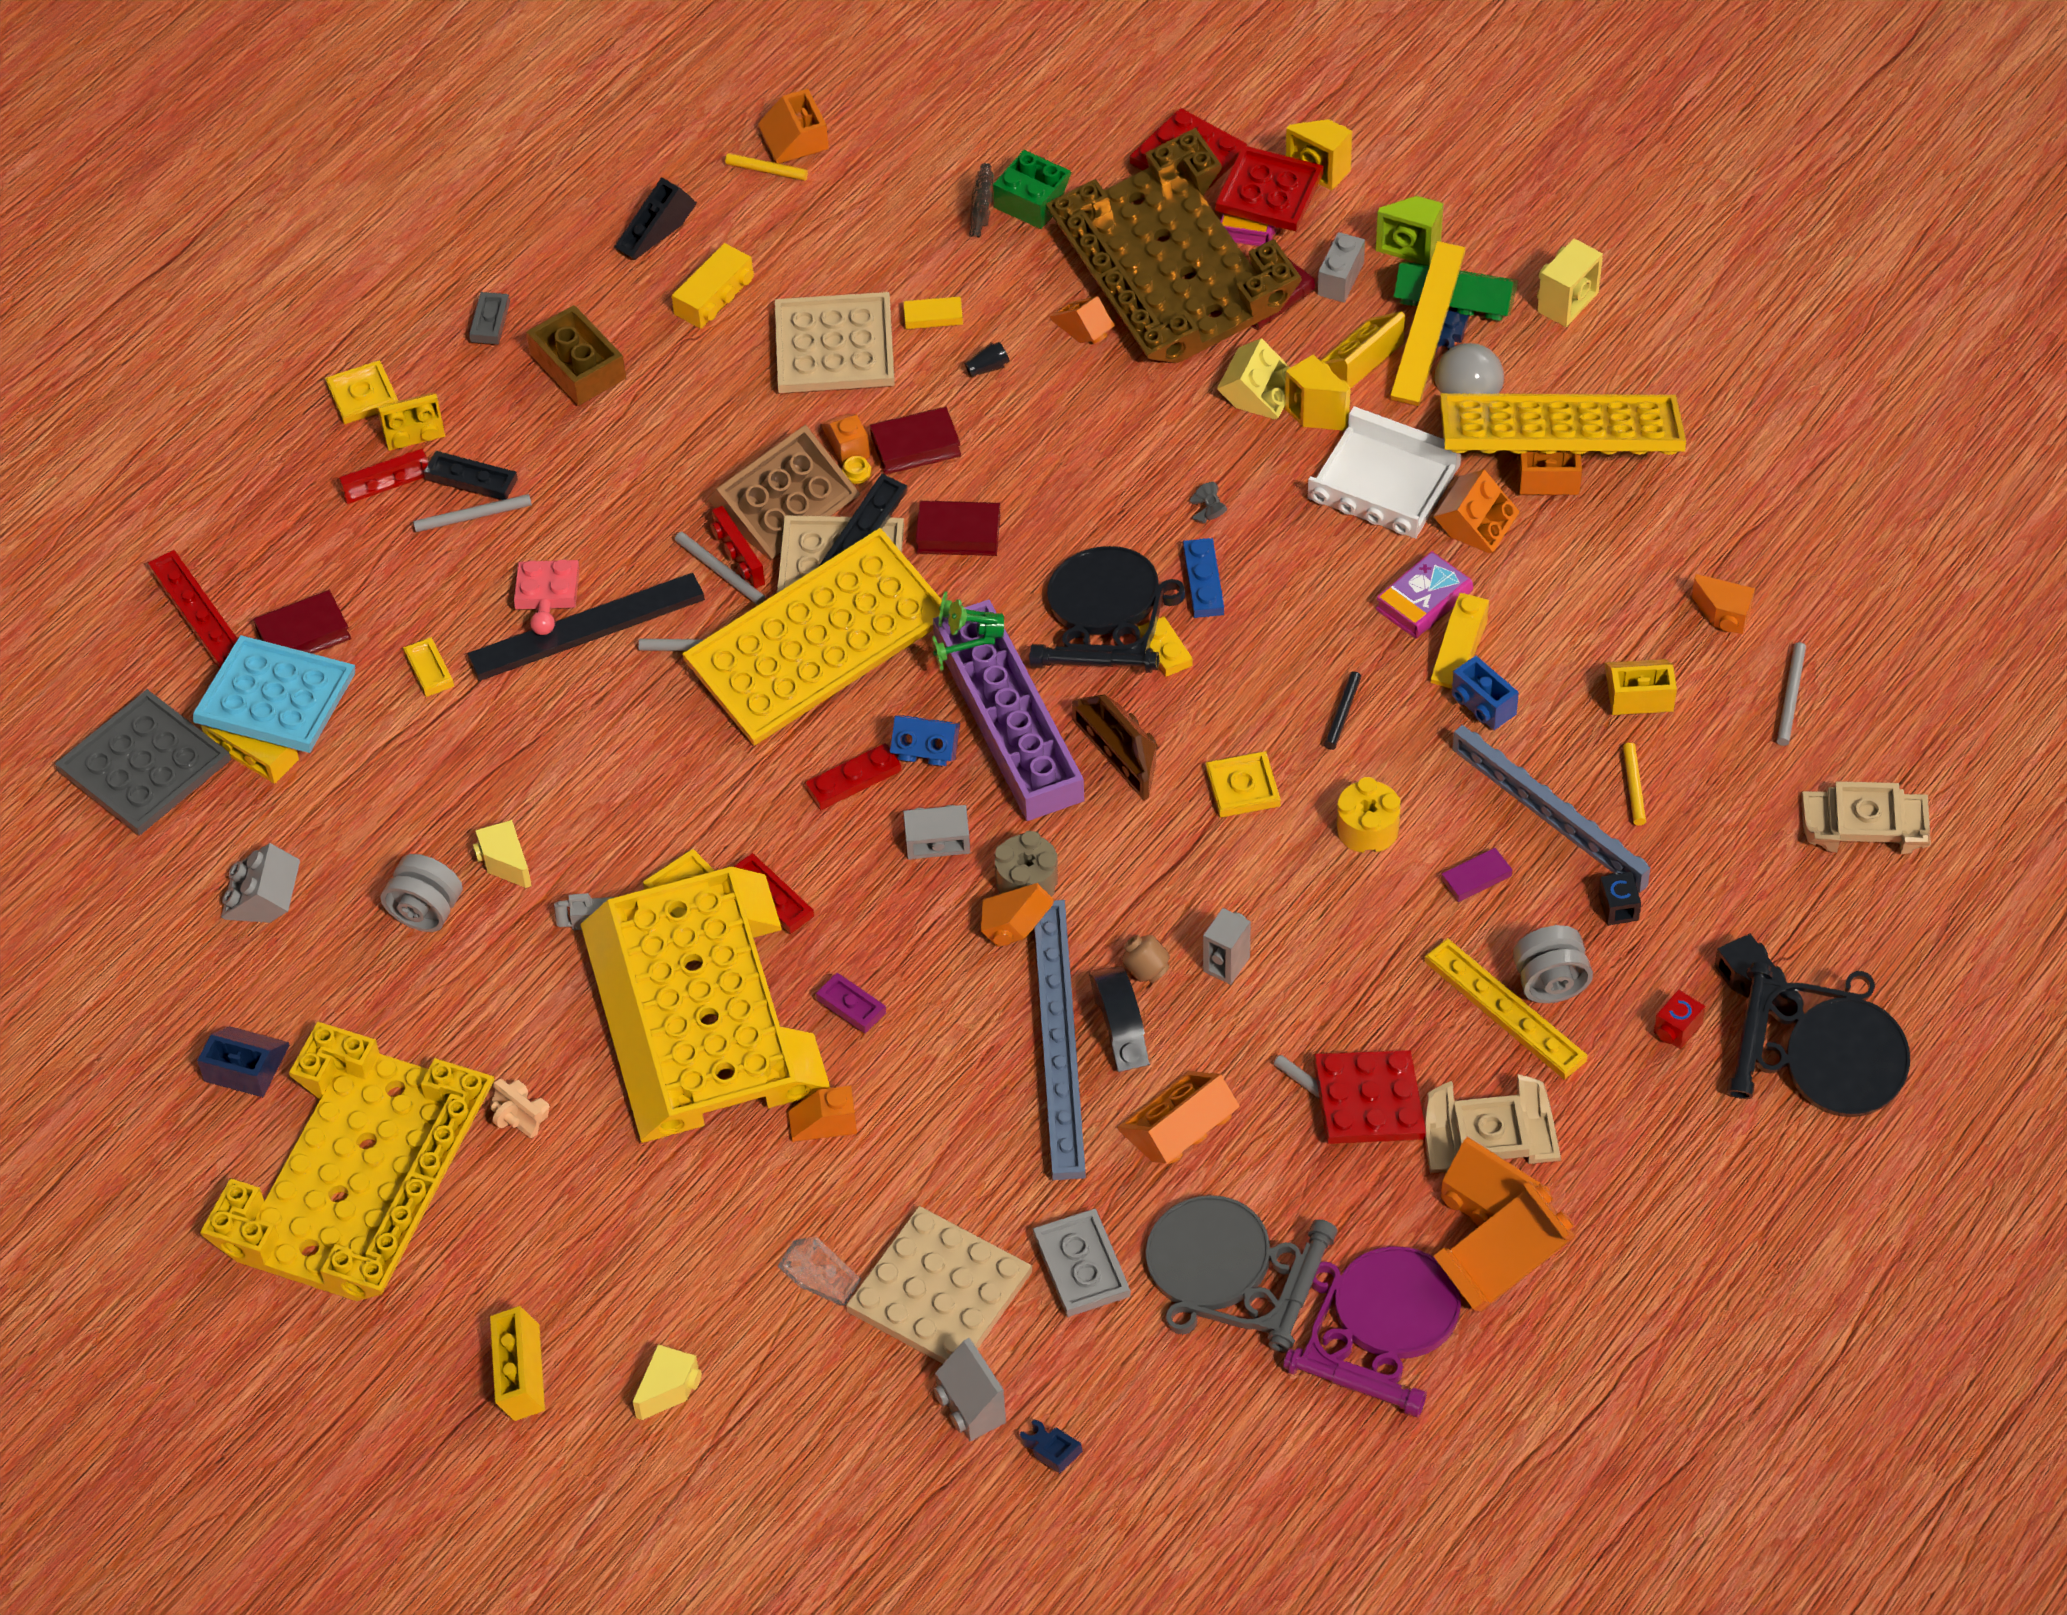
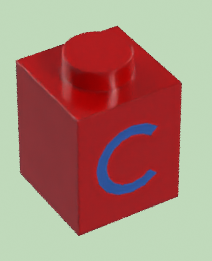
M1678 989L1656 1014L1654 1033L1663 1042L1673 1044L1681 1049L1703 1024L1706 1006Z

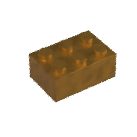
M575 305L526 332L530 355L578 406L627 379L623 355Z

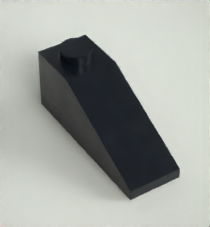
M661 177L614 247L636 260L680 228L697 202L680 187Z

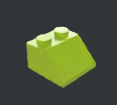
M1414 196L1380 207L1377 214L1376 251L1416 263L1430 265L1437 241L1441 242L1444 203Z

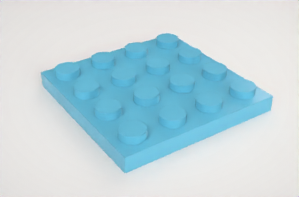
M240 635L195 709L193 722L310 753L353 679L355 665Z

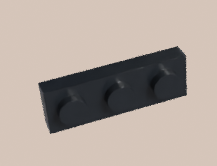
M435 451L424 471L425 480L501 500L509 497L518 480L516 471L440 451Z

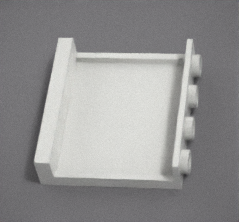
M1354 406L1349 413L1348 428L1317 478L1310 476L1308 479V499L1416 539L1461 463V453L1445 450L1444 439Z

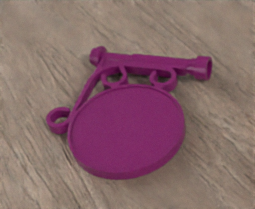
M1395 1246L1369 1251L1349 1264L1342 1275H1340L1337 1266L1331 1262H1320L1311 1286L1319 1293L1326 1294L1328 1292L1316 1318L1312 1336L1304 1354L1303 1349H1289L1283 1368L1288 1369L1289 1374L1295 1375L1299 1369L1331 1380L1334 1384L1398 1405L1399 1408L1405 1410L1406 1414L1419 1418L1425 1404L1427 1392L1414 1387L1412 1390L1401 1389L1402 1385L1397 1384L1402 1378L1403 1364L1400 1359L1422 1356L1437 1349L1447 1341L1459 1320L1461 1307L1460 1291L1433 1256L1413 1248ZM1326 1272L1334 1277L1329 1291L1328 1284L1320 1282L1316 1278L1318 1274ZM1336 1295L1335 1309L1342 1329L1336 1328L1327 1331L1323 1336V1345H1328L1331 1340L1340 1339L1346 1343V1347L1330 1355L1320 1345L1318 1332ZM1353 1342L1364 1350L1379 1355L1373 1361L1372 1370L1344 1361L1352 1353ZM1383 1364H1391L1397 1371L1391 1375H1385L1377 1372V1369Z

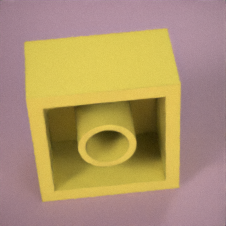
M1573 239L1566 247H1561L1555 259L1550 264H1545L1539 273L1538 312L1567 327L1599 293L1603 253L1576 239Z

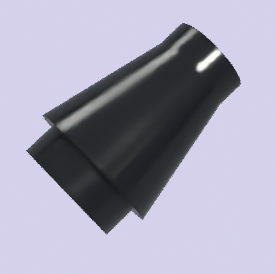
M998 341L995 344L990 342L970 360L964 362L969 375L973 378L980 374L1005 368L1004 365L1010 361L1004 347Z

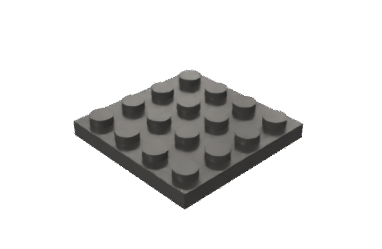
M146 689L57 761L55 765L59 773L140 836L231 761V757L226 749Z

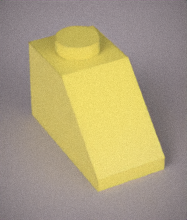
M512 820L475 830L478 843L473 844L474 852L478 862L484 861L487 873L525 888L531 887L528 867Z
M662 1345L657 1346L633 1400L637 1419L644 1420L687 1401L691 1390H696L701 1380L702 1372L698 1369L695 1355Z

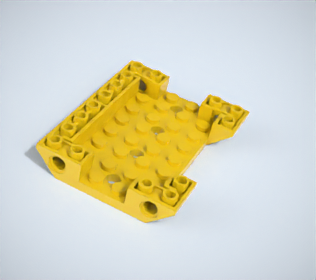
M736 867L720 869L608 899L581 923L641 1143L705 1126L703 1113L761 1097H765L768 1108L808 1098L819 1089L830 1088L815 1035L809 1032L781 1027L753 939L754 937L782 930L765 874ZM675 908L687 910L682 917L676 918L670 915V912ZM696 960L702 963V966L695 971L685 968L686 964L690 961ZM708 1014L718 1017V1020L711 1025L701 1022V1019ZM722 1069L734 1071V1075L729 1079L722 1080L717 1077L718 1072Z
M317 1021L289 1075L319 1098L320 1101L267 1198L264 1201L259 1187L230 1178L200 1233L201 1236L238 1263L354 1301H360L383 1294L495 1079L494 1076L434 1058L430 1068L427 1069L379 1053L376 1039ZM400 1087L404 1089V1092L396 1097L388 1095V1092L393 1088ZM372 1139L376 1141V1144L369 1149L359 1147L365 1140ZM344 1192L348 1194L347 1198L343 1201H331L332 1196L336 1193ZM316 1246L319 1248L318 1252L314 1255H302V1251L306 1247Z

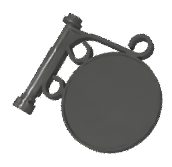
M1199 1196L1173 1206L1154 1225L1146 1247L1147 1265L1154 1284L1164 1296L1175 1303L1168 1309L1166 1315L1169 1328L1176 1334L1184 1335L1190 1333L1197 1326V1316L1239 1328L1256 1329L1269 1333V1346L1278 1352H1288V1349L1292 1348L1295 1343L1291 1332L1300 1309L1304 1306L1325 1249L1332 1245L1338 1232L1337 1227L1325 1220H1314L1308 1233L1310 1243L1306 1244L1303 1254H1301L1300 1249L1296 1245L1287 1242L1270 1248L1268 1233L1261 1219L1249 1207L1234 1199L1223 1196ZM1287 1252L1296 1256L1291 1271L1289 1265L1281 1264L1277 1261L1281 1254ZM1270 1261L1277 1272L1289 1274L1279 1301L1270 1290L1258 1287L1267 1273ZM1259 1297L1266 1298L1274 1307L1271 1312L1262 1317H1259L1258 1310L1251 1306L1252 1301ZM1245 1299L1246 1311L1254 1319L1239 1318L1214 1310L1232 1306ZM1181 1312L1190 1313L1191 1319L1186 1324L1174 1323L1173 1318L1176 1314Z

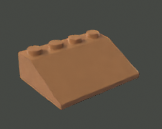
M805 424L719 486L708 500L714 508L723 505L743 537L771 561L781 553L785 516H832L858 497L860 493Z

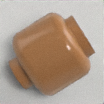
M1135 935L1125 943L1124 949L1126 951L1122 957V962L1138 981L1155 982L1169 969V953L1153 935H1145L1141 938L1139 935Z

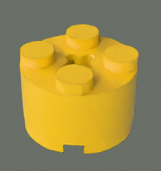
M1363 777L1359 782L1351 784L1344 789L1337 803V830L1342 843L1351 850L1365 853V850L1376 849L1375 852H1380L1389 848L1398 837L1401 809L1400 797L1389 786L1377 782L1371 777Z

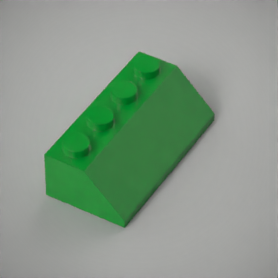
M1407 261L1399 263L1394 297L1401 298L1400 304L1417 306L1430 265ZM1460 270L1449 307L1457 308L1459 314L1474 316L1475 311L1485 312V318L1502 321L1503 316H1510L1519 280Z

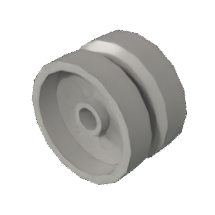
M408 854L400 860L393 873V878H390L380 898L382 905L388 913L399 922L419 931L435 932L441 930L451 912L450 908L454 907L463 891V887L457 875L446 865L421 854Z
M1554 925L1540 928L1520 939L1513 948V959L1518 972L1521 974L1520 981L1524 993L1528 999L1534 1002L1555 1003L1567 1000L1585 990L1592 981L1593 971L1589 959L1585 955L1582 937L1572 927Z

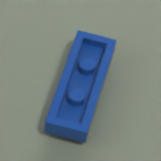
M1213 538L1183 541L1194 618L1224 615V602Z

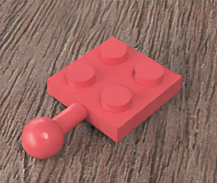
M532 560L518 563L514 596L515 609H538V612L532 616L530 622L531 628L536 634L547 635L554 629L555 621L550 614V608H576L579 561Z

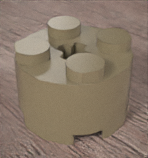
M1026 831L1023 834L1007 839L996 848L995 876L999 894L1038 883L1051 897L1054 895L1055 887L1058 884L1057 853L1053 845L1045 838L1040 837L1038 832Z

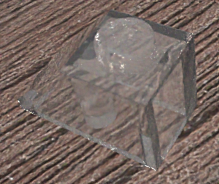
M818 1237L794 1240L778 1264V1267L800 1288L841 1306L846 1305L861 1280Z

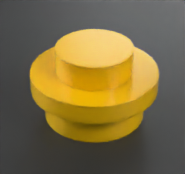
M861 456L848 458L842 467V471L853 484L863 483L871 476V466Z

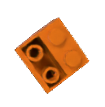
M809 89L782 96L758 123V128L777 164L829 149L827 125Z
M1528 450L1526 453L1518 454L1520 495H1580L1582 477L1581 454H1575L1570 451H1557L1553 454H1546L1535 450Z
M1483 469L1460 476L1433 517L1451 538L1490 554L1495 551L1520 511L1486 470Z

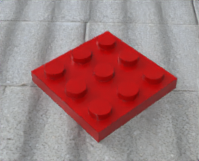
M1180 108L1130 155V164L1142 171L1149 168L1146 157L1147 152L1196 128L1222 166V169L1209 186L1210 188L1234 165L1243 145L1247 146V143Z
M1243 145L1216 201L1215 211L1297 232L1322 178L1324 166Z
M1411 1050L1315 1054L1313 1063L1327 1144L1425 1139L1426 1128Z

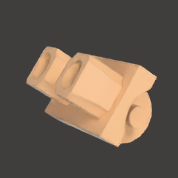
M502 1079L495 1081L493 1085L495 1094L490 1102L491 1110L495 1112L493 1123L498 1128H504L510 1124L514 1128L517 1127L529 1138L538 1135L540 1123L548 1117L549 1104L542 1098H537L530 1102L527 1099L528 1090L519 1080L507 1084Z

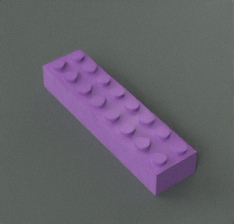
M990 599L965 607V609L996 613ZM939 616L933 618L934 636L937 642H943L945 647L984 637L977 633V622L966 621L961 630H958L956 635H952L947 618L943 619L942 627L939 626ZM1005 628L1003 638H995V644H984L947 654L945 662L1026 821L1084 802V779Z

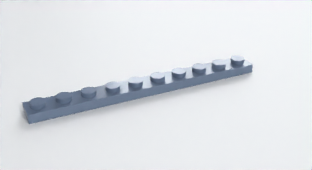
M1056 900L1035 926L1052 1177L1053 1180L1086 1178L1065 900Z

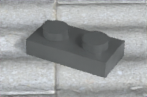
M480 293L469 334L471 342L499 344L510 305L509 294Z

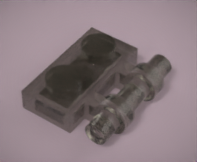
M989 163L981 164L980 171L975 176L969 236L980 237L982 226H988L990 212L988 209L989 204L992 202L990 186L994 180V174Z

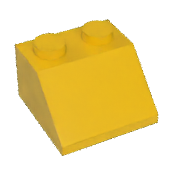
M1329 119L1290 124L1286 128V156L1323 165L1324 170L1319 185L1332 191L1351 171L1352 130Z

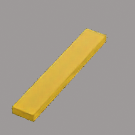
M1437 241L1391 392V400L1416 406L1420 405L1466 252L1465 247Z
M1448 938L1425 956V963L1562 1079L1568 1078L1587 1062L1588 1055Z

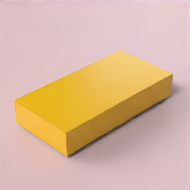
M961 297L903 301L906 329L963 325Z
M432 637L403 648L405 656L426 697L454 687L453 679Z

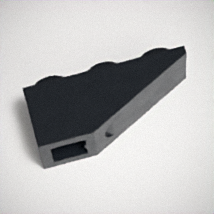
M1751 933L1717 948L1715 968L1733 991L1748 999L1752 979L1746 973L1747 969L1751 968V964L1754 962L1770 965V971L1773 973L1772 980L1787 982L1782 969L1772 963L1764 945L1760 942L1757 943ZM1798 991L1785 992L1775 998L1772 1004L1783 1015L1792 1016L1796 1013V1007L1793 1003L1787 1001L1786 997L1789 993L1794 994L1801 1000L1804 1006L1803 999Z

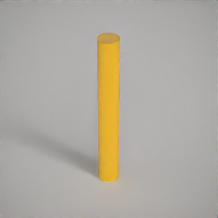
M730 153L726 155L725 164L789 178L806 181L808 176V170Z
M1626 743L1623 745L1633 822L1639 826L1646 823L1636 747L1634 743Z

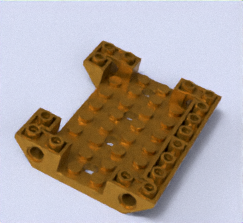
M1196 128L1147 152L1146 157L1149 168L1103 190L1095 178L1046 203L1047 209L1147 358L1180 363L1279 312L1301 282V276L1275 239L1249 251L1250 264L1204 199L1203 195L1222 169V166ZM1136 199L1144 200L1139 205L1131 204ZM1161 236L1170 237L1165 242L1156 241ZM1188 273L1196 274L1194 278L1189 280L1182 278ZM1214 311L1222 312V314L1216 318L1208 316L1211 312Z

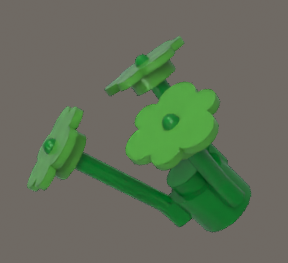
M944 591L941 606H939V626L942 627L943 619L947 618L951 634L956 635L958 630H961L965 625L966 621L977 622V633L984 637L945 647L943 642L938 643L936 637L932 636L933 655L936 657L940 671L943 670V661L947 660V654L984 644H995V638H1003V613L965 609L960 599H956L955 602L947 600L948 592Z

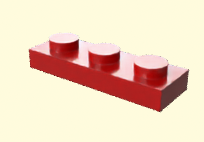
M423 448L339 477L346 503L350 504L425 478L424 471L428 462Z
M723 505L713 509V523L710 524L713 535L717 540L721 539L723 541L725 552L730 560L735 559L737 562V568L741 577L744 580L748 579L755 589L765 585L762 563Z
M884 743L806 781L805 788L821 811L901 772V763L894 753H890L889 746Z
M751 853L734 866L765 874L780 925L789 934H792L814 917V909L755 854Z

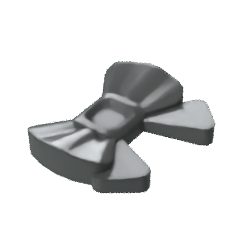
M1215 482L1201 485L1190 499L1192 504L1205 503L1206 505L1205 509L1193 516V519L1198 523L1204 524L1207 519H1215L1227 511L1226 505L1221 503L1217 496L1218 485Z

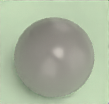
M1464 343L1452 347L1440 358L1435 369L1434 380L1440 393L1498 394L1504 384V371L1500 360L1490 349L1480 344Z

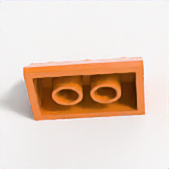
M1188 1071L1117 1128L1152 1162L1172 1164L1182 1158L1183 1151L1189 1146L1196 1145L1206 1139L1208 1136L1207 1132L1213 1127L1220 1126L1229 1121L1232 1117L1231 1113L1240 1106L1221 1074Z
M1467 1136L1442 1181L1441 1199L1451 1209L1460 1210L1471 1217L1476 1225L1481 1226L1526 1190L1524 1184L1527 1181L1535 1183L1537 1186L1541 1183Z

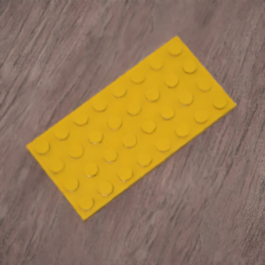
M1440 394L1444 449L1454 453H1465L1468 450H1480L1483 453L1510 450L1517 454L1526 453L1528 450L1541 451L1546 454H1553L1557 451H1570L1575 454H1584L1588 451H1600L1604 454H1615L1618 451H1630L1633 454L1660 451L1663 454L1672 455L1677 452H1685L1686 438L1676 395Z
M879 528L684 652L683 659L755 746L933 631V618L938 617L940 614L939 606H941L942 599L886 533Z

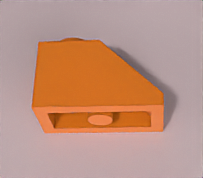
M1098 296L1069 302L1050 316L1052 322L1079 343L1089 341L1093 344L1098 343L1108 336L1106 331L1115 326Z
M845 414L821 422V428L842 467L845 461L852 456H861L865 459L870 458L868 434L857 414Z
M1695 574L1692 599L1713 627L1727 632L1743 634L1752 609L1755 588Z
M1038 883L983 899L981 932L997 947L1023 940L1054 904V899Z
M852 1086L819 1089L789 1110L792 1142L857 1134Z

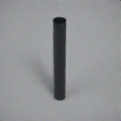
M1353 671L1349 674L1324 743L1327 749L1334 750L1337 746L1362 677L1358 672Z

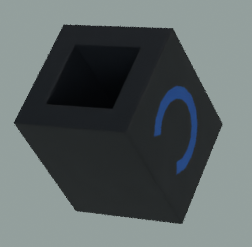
M1632 872L1611 873L1607 876H1602L1600 878L1598 895L1607 925L1639 921L1641 900Z

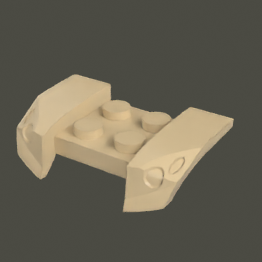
M1836 781L1835 787H1829L1828 792L1803 791L1801 794L1803 829L1806 839L1809 843L1813 845L1818 844L1827 851L1837 852L1840 841L1896 842L1900 844L1901 854L1912 853L1914 849L1931 846L1928 795L1904 794V789L1899 788V783Z
M1517 1074V1095L1454 1101L1452 1081L1427 1093L1423 1106V1118L1426 1128L1424 1141L1430 1173L1447 1172L1467 1136L1502 1159L1527 1157L1528 1164L1561 1161L1551 1105L1542 1081Z

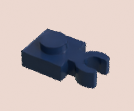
M1448 310L1435 353H1437L1440 346H1446L1449 350L1455 346V342H1462L1469 322V315Z
M1038 1420L1031 1422L1033 1431L1036 1433L1035 1435H1027L1023 1431L1020 1433L1023 1446L1033 1449L1036 1459L1059 1474L1083 1452L1079 1441L1057 1427L1050 1433L1046 1432L1044 1424Z

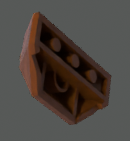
M1105 694L1072 701V716L1075 724L1143 801L1148 799L1156 766V749L1158 748L1154 737L1150 733L1143 731L1139 726L1137 718L1132 713H1127L1119 703Z

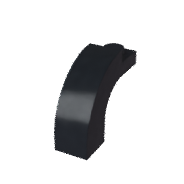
M1116 966L1089 972L1095 1004L1100 1007L1108 1030L1116 1071L1121 1072L1150 1065L1140 1011L1125 969L1122 966Z

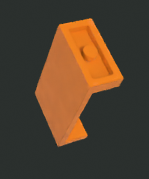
M1527 1181L1524 1184L1526 1190L1452 1249L1443 1248L1434 1255V1258L1473 1310L1482 1312L1576 1238L1570 1230L1574 1227V1224L1562 1210L1557 1213L1550 1204L1554 1198L1543 1184L1537 1186L1535 1183Z

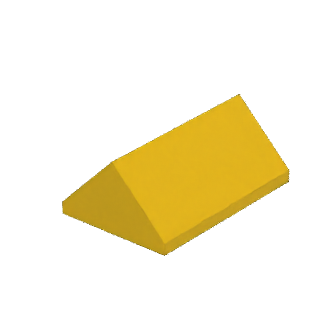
M1400 311L1369 318L1320 361L1325 362L1340 380L1347 382L1351 389L1403 344L1405 315Z

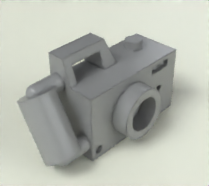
M588 893L569 895V900L558 901L554 904L556 925L559 927H572L573 930H582L581 923L604 902L614 897L592 899ZM567 907H570L571 920L568 919Z

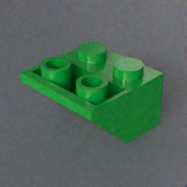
M1023 150L994 182V208L1042 229L1053 217L1047 209L1046 203L1064 195L1071 177V171Z

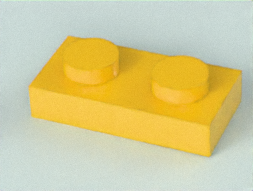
M1165 616L1158 618L1155 634L1149 648H1152L1154 652H1159V668L1167 677L1193 666V658ZM1150 622L1138 627L1141 638L1147 632Z

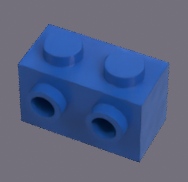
M1474 656L1453 671V697L1459 704L1469 708L1481 723H1486L1490 728L1496 730L1517 715L1519 692L1478 656Z
M896 715L890 753L898 754V760L916 762L917 757L929 758L928 764L946 766L947 761H954L956 759L960 723ZM908 734L912 737L911 744L907 741ZM938 738L943 742L942 748L937 745Z

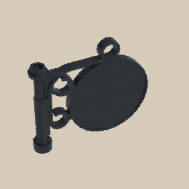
M1095 547L1071 556L1054 571L1047 590L1048 601L1053 615L1061 624L1069 628L1062 636L1064 647L1051 649L1046 647L1045 644H1032L1029 656L1031 668L1044 669L1045 666H1050L1051 664L1104 667L1117 665L1145 667L1146 673L1158 670L1160 662L1159 652H1154L1149 646L1155 634L1162 599L1166 606H1175L1184 601L1185 589L1183 583L1179 580L1169 579L1159 585L1158 575L1153 564L1142 554L1124 547ZM1169 590L1179 591L1175 595H1164ZM1152 610L1149 628L1141 638L1140 630L1135 624L1143 620ZM1113 633L1115 645H1091L1089 634L1104 635ZM1125 634H1132L1136 637V642L1124 645L1120 637ZM1074 638H1083L1084 644H1072L1070 641Z
M1760 962L1752 963L1751 968H1748L1746 973L1752 979L1748 1007L1744 1015L1736 1069L1733 1077L1728 1081L1727 1094L1729 1096L1739 1099L1753 1098L1755 1084L1752 1082L1751 1075L1754 1073L1755 1063L1766 1073H1776L1783 1067L1788 1066L1791 1079L1802 1096L1820 1110L1837 1116L1859 1117L1874 1113L1887 1106L1898 1095L1909 1072V1045L1897 1021L1881 1007L1866 1001L1872 996L1875 989V982L1871 975L1864 971L1851 973L1844 984V991L1805 983H1787L1772 980L1773 973L1770 971V965ZM1855 979L1864 980L1868 985V991L1864 994L1849 992L1851 982ZM1788 991H1803L1834 997V999L1815 1005L1804 1014L1801 1000L1796 995L1789 993L1786 1000L1793 1003L1796 1007V1013L1792 1016L1783 1015L1772 1004L1775 998ZM1769 1013L1780 1023H1797L1788 1042L1787 1054L1780 1044L1775 1042H1768L1766 1044V1050H1773L1780 1057V1062L1776 1065H1768L1762 1059Z

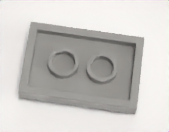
M1096 1208L1033 1228V1236L1067 1317L1131 1297L1129 1285Z

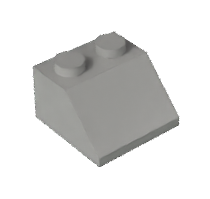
M968 1338L958 1346L936 1371L937 1387L933 1388L940 1405H947L952 1412L950 1417L956 1430L959 1433L964 1431L968 1439L972 1441L1005 1424L1006 1415L1004 1389L972 1340Z

